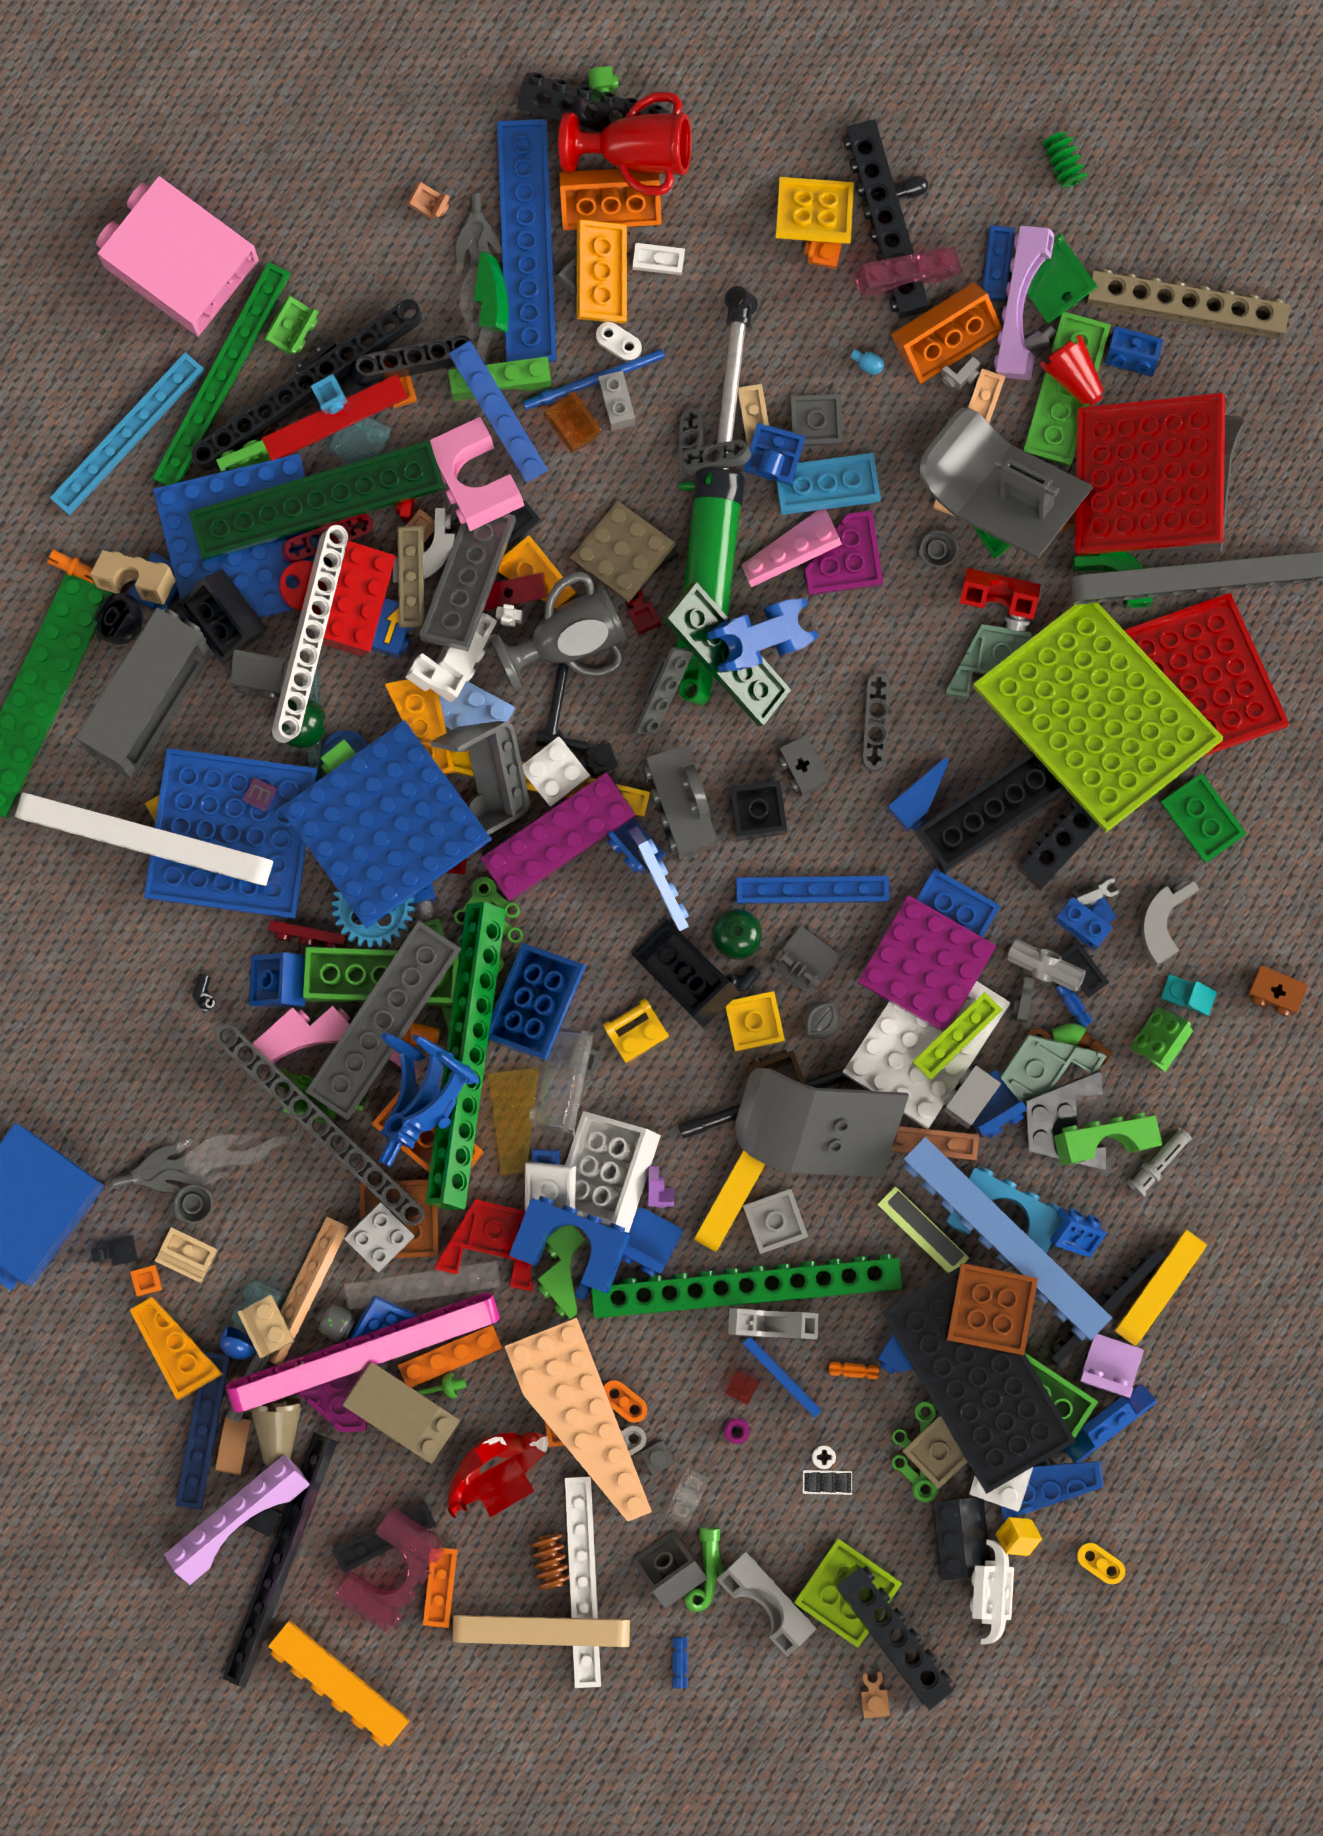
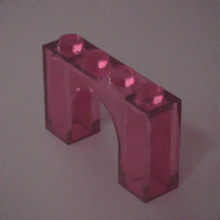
M394 1507L387 1513L375 1534L395 1546L405 1556L408 1563V1577L405 1584L396 1589L384 1590L375 1587L354 1572H351L334 1597V1599L384 1632H387L391 1626L396 1628L403 1617V1614L400 1613L404 1605L409 1607L416 1597L415 1587L418 1583L424 1584L431 1573L427 1568L431 1562L435 1564L444 1553L441 1546L445 1542Z

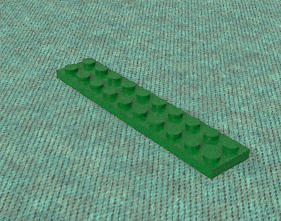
M66 573L0 711V816L6 819L95 634L94 628L97 629L98 623L94 620L95 614L100 604L107 597H112L114 594L113 592L101 590L96 587L95 583L91 584L75 575L71 577Z

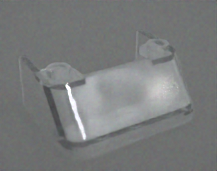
M566 1028L559 1029L547 1058L537 1107L532 1106L529 1121L534 1122L533 1128L535 1131L569 1138L575 1137L574 1128L592 1044L595 1043L593 1032Z

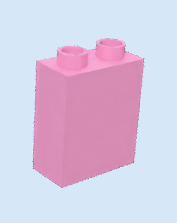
M159 176L151 187L146 183H141L133 191L127 202V207L132 211L120 225L112 221L102 230L96 241V245L101 248L98 256L105 269L199 337L259 259L254 245Z

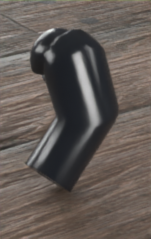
M751 965L744 975L729 974L726 978L738 991H747L761 972Z

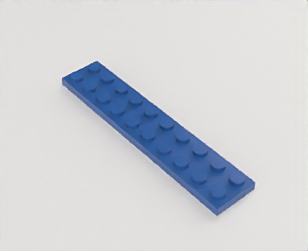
M547 119L497 121L503 278L506 284L509 311L508 330L505 332L506 360L511 362L548 357V363L557 362Z

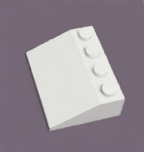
M583 1111L565 1164L576 1166L575 1209L578 1210L576 1215L586 1218L587 1214L602 1219L600 1224L610 1227L611 1223L626 1228L624 1232L629 1233L649 1173V1166L652 1164L661 1135L642 1127Z

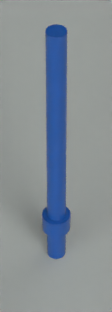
M660 349L553 390H550V388L541 391L540 395L522 401L524 408L529 410L542 404L547 406L555 403V399L598 384L599 376L623 371V374L662 360L665 358L664 352Z

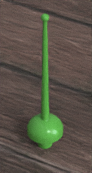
M448 1373L443 1377L440 1386L417 1392L425 1395L443 1391L447 1397L457 1398V1390L467 1388L465 1378L455 1380L453 1373Z

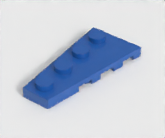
M1101 1461L1034 1466L1020 1510L1017 1512L1001 1506L1003 1521H1006L1009 1517L1014 1518L1022 1514L1024 1515L1103 1488Z

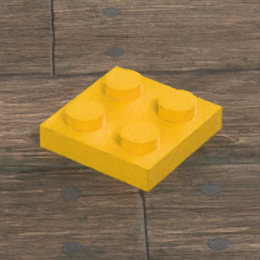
M774 991L735 999L725 1007L735 1052L785 1042Z

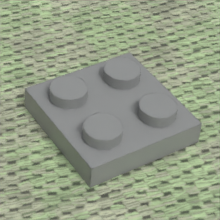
M791 1189L743 1205L760 1254L808 1238Z

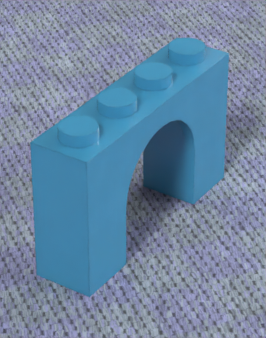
M985 1167L974 1168L968 1179L991 1201L1006 1199L1019 1205L1027 1218L1026 1235L1047 1254L1052 1244L1050 1239L1064 1220L1057 1212L1060 1207L1051 1202L1048 1205L1038 1201L1040 1197L1028 1190L1022 1193L1015 1189L1017 1186L1015 1183L1005 1178L1002 1181L994 1178V1172ZM955 1211L952 1214L950 1213L945 1224L969 1235L970 1232L959 1222L962 1218Z

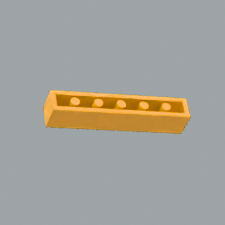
M289 1621L268 1646L272 1649L270 1654L280 1663H283L284 1660L292 1666L290 1671L301 1680L304 1677L313 1683L310 1687L320 1696L326 1694L332 1699L330 1704L341 1713L344 1710L352 1716L351 1722L361 1730L366 1727L373 1733L370 1737L380 1746L384 1744L390 1746L409 1723L410 1719L293 1622Z

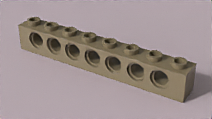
M1107 269L1093 270L1091 278L1098 287L1088 294L1086 306L1281 340L1286 333L1290 304H1285L1280 299H1270L1268 301L1252 294H1247L1245 297L1235 295L1233 291L1221 290L1220 292L1210 291L1211 289L1206 286L1192 288L1187 287L1182 282L1163 283L1158 278L1140 279L1131 273L1117 275L1112 274V271ZM1117 286L1121 293L1112 294L1108 287ZM1140 290L1145 294V297L1138 299L1133 295V291ZM1164 294L1168 296L1170 301L1162 303L1158 300L1157 296ZM1186 298L1191 299L1194 306L1186 307L1182 300ZM1215 303L1219 310L1215 312L1210 311L1207 308V304ZM1239 307L1243 311V315H1234L1231 308ZM1256 312H1265L1268 319H1259L1256 316Z

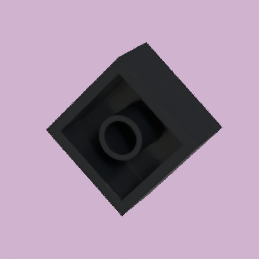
M780 780L730 787L729 793L736 841L787 834Z

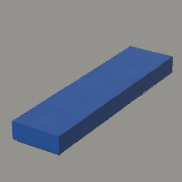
M748 1337L742 1343L814 1418L821 1412V1409L751 1337Z

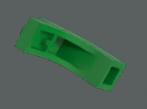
M1126 551L1100 553L1097 556H1093V554L1078 555L1072 561L1073 572L1097 570L1116 572L1144 569L1141 563ZM1153 598L1125 600V608L1151 607Z

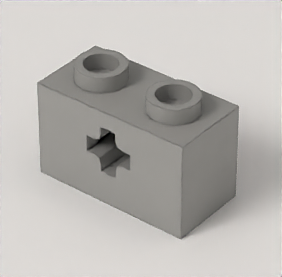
M623 371L599 376V386L611 431L634 426L635 415Z

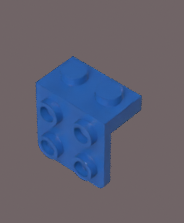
M633 819L614 833L611 830L607 832L610 837L607 842L618 855L621 852L626 855L624 861L635 874L640 871L644 875L650 869L647 868L638 851L639 847L632 839L628 830L638 826L647 841L651 838ZM653 841L658 851L654 856L657 862H659L666 855Z
M998 1070L991 1072L989 1075L999 1081L1001 1085L973 1122V1126L981 1139L987 1135L991 1139L1003 1131L1001 1126L1008 1122L1014 1125L1024 1119L1023 1113L1027 1110L1024 1103L1018 1101L1001 1079V1072Z
M638 1208L629 1233L625 1232V1234L630 1235L621 1260L630 1265L633 1261L642 1265L640 1270L653 1277L655 1273L661 1275L682 1235V1229L644 1208Z

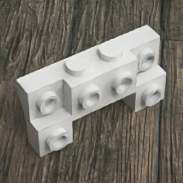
M482 613L469 651L444 646L436 663L422 653L415 658L405 678L425 692L432 689L451 703L458 697L465 682H468L474 675L475 669L473 667L484 656L485 650L483 648L497 621L488 614Z

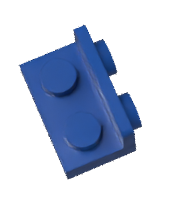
M1115 326L1105 364L1153 376L1163 339Z
M1075 898L1069 900L1054 920L1094 951L1112 930L1110 924Z
M1060 1207L1057 1212L1064 1220L1050 1241L1054 1246L1090 1258L1107 1234L1100 1226V1220L1090 1214L1088 1216L1082 1215L1073 1208L1067 1210Z

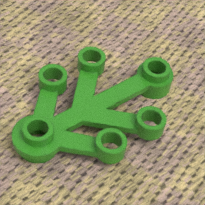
M480 877L473 882L471 887L473 896L467 904L479 902L491 904L493 902L506 910L505 914L508 918L515 919L519 916V906L516 903L508 902L496 893L497 887L492 879ZM482 885L489 887L488 892L485 894L479 891ZM466 905L463 909L456 911L454 915L455 922L461 926L464 925V922L458 921L457 916L460 913L465 914ZM509 907H516L517 913L509 915L507 912ZM504 921L503 933L508 936L511 943H520L523 940L522 931L519 928H513ZM512 932H519L520 938L513 940L511 938ZM461 935V936L458 938V940H457V944H458V946H459L460 948H461L460 942H461V940H462V935ZM499 957L497 975L504 969V962L501 957Z
M929 1401L920 1402L915 1409L916 1418L921 1421L920 1433L931 1424L936 1415V1408ZM929 1407L931 1414L924 1416L921 1413V1409ZM902 1428L896 1429L892 1434L893 1442L901 1445L904 1449L912 1442L908 1438L907 1431ZM902 1432L905 1435V1439L898 1441L895 1438V1434ZM896 1455L892 1460V1466L894 1469L901 1471L913 1483V1494L916 1499L921 1502L934 1500L939 1489L921 1470L920 1475L917 1474L908 1465V1459L905 1455ZM897 1458H902L905 1461L903 1467H898L895 1464ZM924 1484L929 1485L930 1492L923 1493L921 1486Z

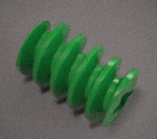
M1067 132L1054 134L1042 142V146L1047 149L1046 156L1051 158L1049 164L1054 167L1053 174L1058 176L1056 182L1063 189L1080 183L1088 176V173H1079L1085 166L1084 164H1076L1081 156L1072 155L1077 150V146L1068 145L1074 138L1065 137Z

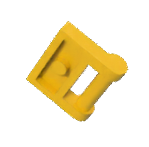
M646 998L640 1000L639 1005L615 1020L602 1024L625 1063L630 1062L669 1037ZM643 1013L647 1015L648 1020L618 1037L615 1032L616 1030Z

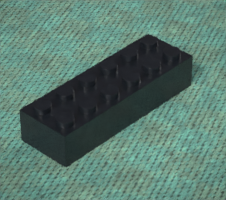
M1031 751L918 828L915 835L941 872L947 874L1067 792V790Z

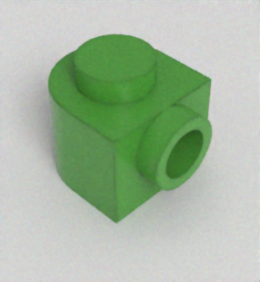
M612 66L596 67L588 70V84L592 90L614 93V89H619L618 75L612 73Z

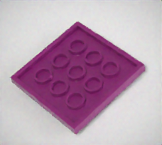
M908 895L857 983L932 1027L944 1032L953 1023L995 950L996 945Z

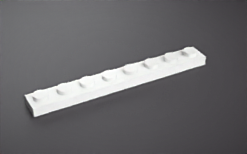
M591 1477L565 1478L572 1618L598 1619ZM573 1646L575 1688L601 1687L599 1646Z

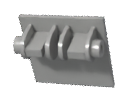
M379 1202L344 1239L377 1272H380L415 1236Z

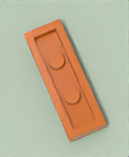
M431 1548L423 1625L449 1628L458 1549Z

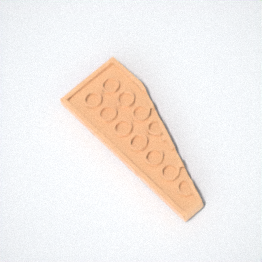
M577 1318L506 1345L505 1349L525 1398L627 1521H631L651 1513L648 1500Z

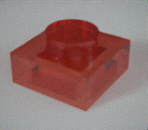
M736 1371L725 1394L748 1405L760 1382Z

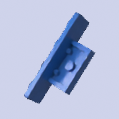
M1139 1385L1132 1391L1129 1399L1122 1396L1084 1425L1075 1437L1076 1442L1063 1450L1074 1463L1081 1462L1157 1403L1156 1399L1144 1385Z

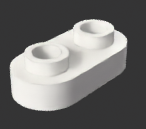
M605 322L598 327L596 339L600 346L626 362L640 357L642 346L638 338L612 322ZM611 331L613 336L608 338L604 336V333ZM627 344H632L634 346V349L631 351H627L625 349V346Z

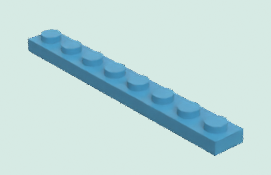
M185 352L55 491L50 499L70 516L205 371L204 368Z

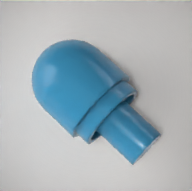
M854 349L850 357L859 362L858 367L871 375L881 373L884 368L883 359L872 352L866 351L863 354Z

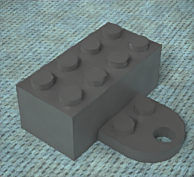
M685 745L646 757V765L643 766L644 776L647 784H653L654 789L651 790L652 799L656 808L661 807L662 813L659 814L663 831H669L670 833L668 845L672 856L677 854L678 860L717 848L718 840L709 817L710 811L697 770L694 764L690 762Z

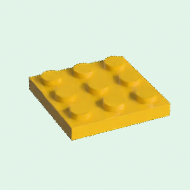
M780 177L776 238L850 244L854 182Z

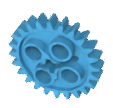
M334 892L339 901L332 902V906L338 908L332 915L333 917L341 918L335 924L337 927L345 926L341 934L351 933L349 941L353 942L358 938V945L360 947L365 941H367L370 949H372L374 942H377L379 947L382 948L383 940H387L392 945L391 937L395 936L401 939L398 931L400 929L408 931L404 923L413 922V919L408 916V913L415 912L414 907L408 906V904L415 901L413 897L387 914L392 917V921L388 926H380L377 921L366 929L363 924L357 925L353 923V918L356 915L340 892Z

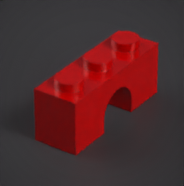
M967 568L960 603L984 609L986 603L998 602L1009 608L1010 615L1033 620L1041 584Z

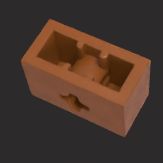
M1261 965L1257 968L1247 997L1252 998L1251 1002L1261 1007H1265L1267 1004L1276 1008V1013L1289 1017L1290 1014L1295 1015L1298 1013L1308 984ZM1276 987H1278L1279 993L1282 994V996L1274 998V992L1270 990H1273Z

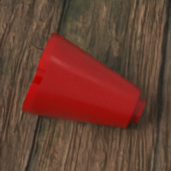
M1079 334L1076 336L1078 340L1076 343H1073L1071 340L1047 356L1050 360L1048 363L1045 364L1042 360L1039 365L1083 406L1088 403L1091 407L1103 398L1100 394L1104 392L1084 339Z

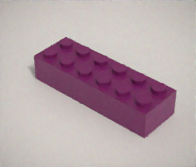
M605 773L480 859L507 899L513 901L608 837L607 832L610 830L615 832L636 818L637 815L611 776Z

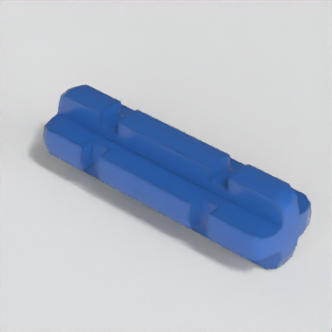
M1060 984L1057 985V993L1060 997L1063 996V1002L1072 1016H1076V1022L1083 1027L1092 1023L1093 1020L1090 1014L1084 1011L1086 1008L1076 993H1072L1070 989Z
M674 1637L673 1648H675V1652H673L672 1673H675V1677H672L673 1688L684 1689L688 1686V1677H685V1673H688V1652H685V1648H688V1639L686 1637Z

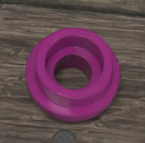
M731 1419L724 1427V1436L730 1443L741 1444L749 1436V1426L742 1419ZM739 1426L742 1430L741 1435L734 1436L732 1428Z

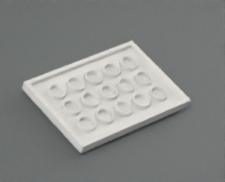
M976 981L954 1021L984 992L1003 1010L931 1081L912 1062L943 1032L889 1002L842 1074L867 1091L908 1093L909 1098L903 1114L928 1130L944 1106V1100L952 1089L956 1088L958 1081L979 1053L1009 1007L1010 1002Z

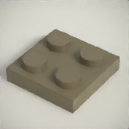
M940 1415L903 1449V1452L938 1489L967 1463Z

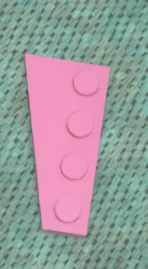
M817 510L741 564L750 586L753 587L842 545V542L827 510Z

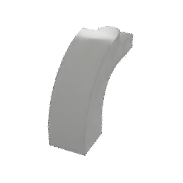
M435 508L434 540L430 548L424 553V579L437 573L446 564L456 538V534H446V529H451V514H447L446 508ZM398 557L395 558L393 565V583H398Z
M1186 881L1173 889L1174 894H1172L1168 886L1165 887L1154 897L1144 913L1141 926L1142 942L1149 959L1155 967L1179 951L1168 933L1167 918L1172 908L1200 890L1195 881L1189 885Z
M729 1308L728 1334L751 1337L817 1339L819 1314Z

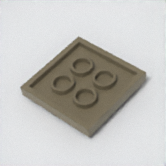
M617 501L570 559L629 603L676 544Z

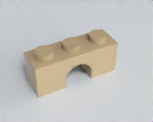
M102 550L90 574L97 588L113 593H120L127 582L137 580L135 587L141 600L164 605L176 581L170 567L164 563H153L141 557L132 558L116 551L108 552Z

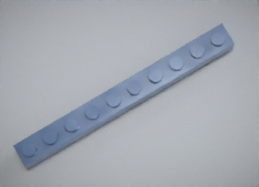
M926 1137L902 1160L906 1164L903 1168L913 1178L919 1176L924 1181L922 1184L923 1188L932 1196L936 1193L943 1200L940 1204L949 1213L952 1214L955 1211L962 1218L959 1221L962 1226L969 1232L974 1230L980 1236L978 1241L986 1249L989 1250L992 1247L999 1254L996 1258L1006 1268L1012 1266L1018 1272L1017 1274L1038 1278L1035 1296L1043 1304L1049 1302L1055 1308L1053 1313L1062 1322L1067 1320L1074 1327L1071 1331L1082 1341L1085 1338L1088 1341L1092 1340L1112 1319L1091 1296Z

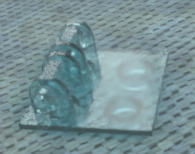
M368 417L336 432L328 452L349 463L381 455L385 443H388L391 438V428Z

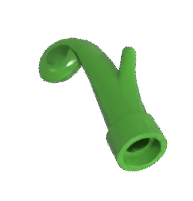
M700 1528L699 1541H702L703 1570L707 1579L704 1581V1590L692 1589L685 1595V1605L693 1612H701L708 1608L715 1594L717 1572L720 1576L725 1571L719 1553L720 1528ZM695 1595H699L702 1598L697 1604L693 1603Z

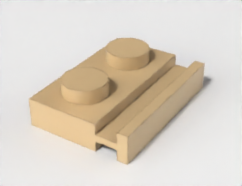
M171 1227L155 1261L202 1283L218 1249Z
M272 1295L248 1306L242 1311H238L241 1321L261 1359L295 1342Z

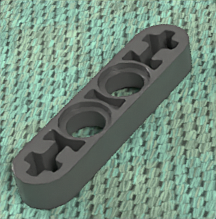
M881 673L873 674L868 679L866 689L862 761L864 767L872 772L882 769L886 760L890 682L887 676ZM876 679H880L881 684H885V687H882L880 691V697L885 696V700L881 698L870 699V695L874 697L876 695V688L871 686V684L876 682ZM876 703L882 705L884 713L879 717L873 716L870 713L871 705ZM873 728L881 730L883 737L875 742L868 737V732ZM867 745L873 747L882 746V750L877 748V758H881V761L877 762L876 766H872L871 761H867V758H870L872 755V748L867 749Z

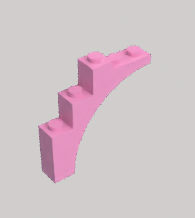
M332 1006L309 1026L308 1023L311 1019L301 1009L297 1012L292 1008L253 1043L270 1060L276 1063L281 1058L303 1048L319 1044H337L350 1025L348 1021L351 1018L342 1008L336 1010ZM248 1047L247 1049H248V1050L252 1053V1055H253V1052H252L251 1048ZM394 1051L389 1060L401 1068L400 1055ZM267 1064L262 1065L265 1069L269 1068Z

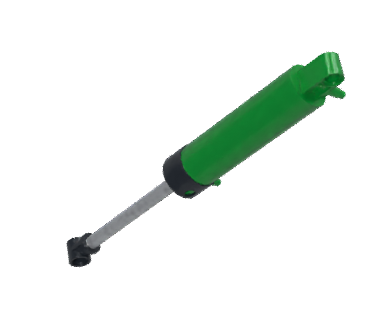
M741 286L730 288L725 295V304L728 307L726 324L731 326L717 444L732 441L745 328L751 326V315L758 306L756 297ZM720 453L715 454V461L720 457ZM703 468L697 471L695 481H685L678 484L680 490L693 491V510L683 593L691 583L697 582L728 617L745 477L741 473L729 470V468ZM677 636L676 648H688ZM694 654L680 682L679 694L684 700L701 706L710 699L713 675ZM697 688V692H696V694L693 696V692H694V690Z

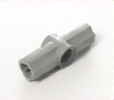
M1018 939L1014 941L1008 953V961L1032 971L1031 974L1034 977L1046 982L1053 981L1075 992L1082 984L1086 972L1073 964L1061 960L1062 957L1051 950H1040Z

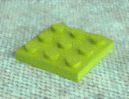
M837 1538L794 1603L859 1648L869 1632L832 1582L857 1563L862 1568L867 1566L875 1577L872 1581L877 1589L882 1587L891 1599L902 1583ZM864 1587L860 1589L858 1593L859 1600L868 1598L870 1594L869 1588ZM878 1608L874 1612L875 1621L878 1620L884 1608Z

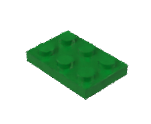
M1202 773L1160 802L1204 864L1247 834Z

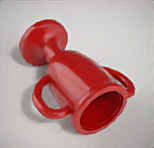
M671 92L651 93L637 101L626 117L612 122L602 133L582 131L577 115L573 112L564 113L560 122L558 138L559 159L562 170L565 173H573L577 170L582 154L601 153L607 161L620 168L627 185L638 193L647 196L666 194L673 186V174L685 175L689 169L691 159V126L688 115L685 112H681V99ZM655 102H670L673 104L672 113L637 115L643 108ZM629 171L665 174V181L659 186L644 185L635 180Z

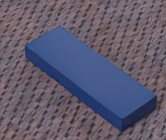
M990 225L982 289L988 294L990 300L1006 302V288L1009 281L1015 228Z

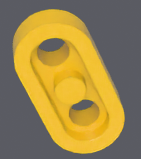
M1086 1543L1078 1549V1563L1105 1583L1117 1584L1124 1578L1125 1567L1123 1563L1098 1545ZM1092 1551L1094 1553L1092 1561L1086 1560V1552ZM1109 1566H1114L1116 1569L1113 1576H1109L1106 1572Z

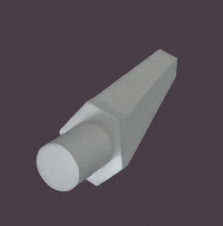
M1050 326L1043 333L1037 331L1024 339L1027 350L1050 346L1049 340L1056 335L1055 329Z

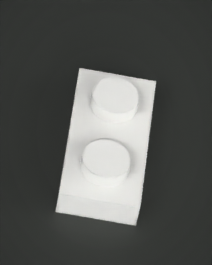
M636 243L633 270L682 275L685 249Z

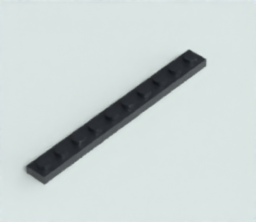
M315 1432L300 1469L310 1485L288 1502L222 1678L243 1688H246L337 1444L336 1440Z

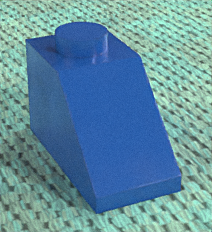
M892 1333L877 1359L882 1362L880 1367L891 1374H894L895 1371L900 1373L912 1370L911 1364Z

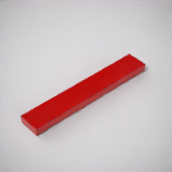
M396 374L346 398L348 403L344 404V408L335 414H330V412L325 414L320 410L263 437L262 440L271 461L288 456L408 399L399 376Z

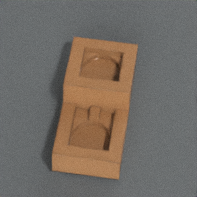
M225 1417L215 1471L241 1475L251 1420L241 1419L240 1422H235Z

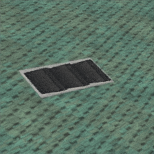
M803 1470V1494L852 1495V1471Z

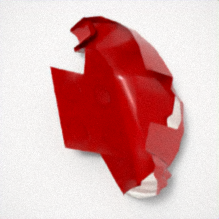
M527 1432L524 1436L516 1433H499L483 1439L468 1452L452 1480L447 1499L449 1514L455 1518L459 1510L467 1511V1504L481 1500L491 1518L535 1492L525 1473L546 1454L549 1444L547 1436L537 1432ZM497 1455L500 1458H508L479 1475V1469Z

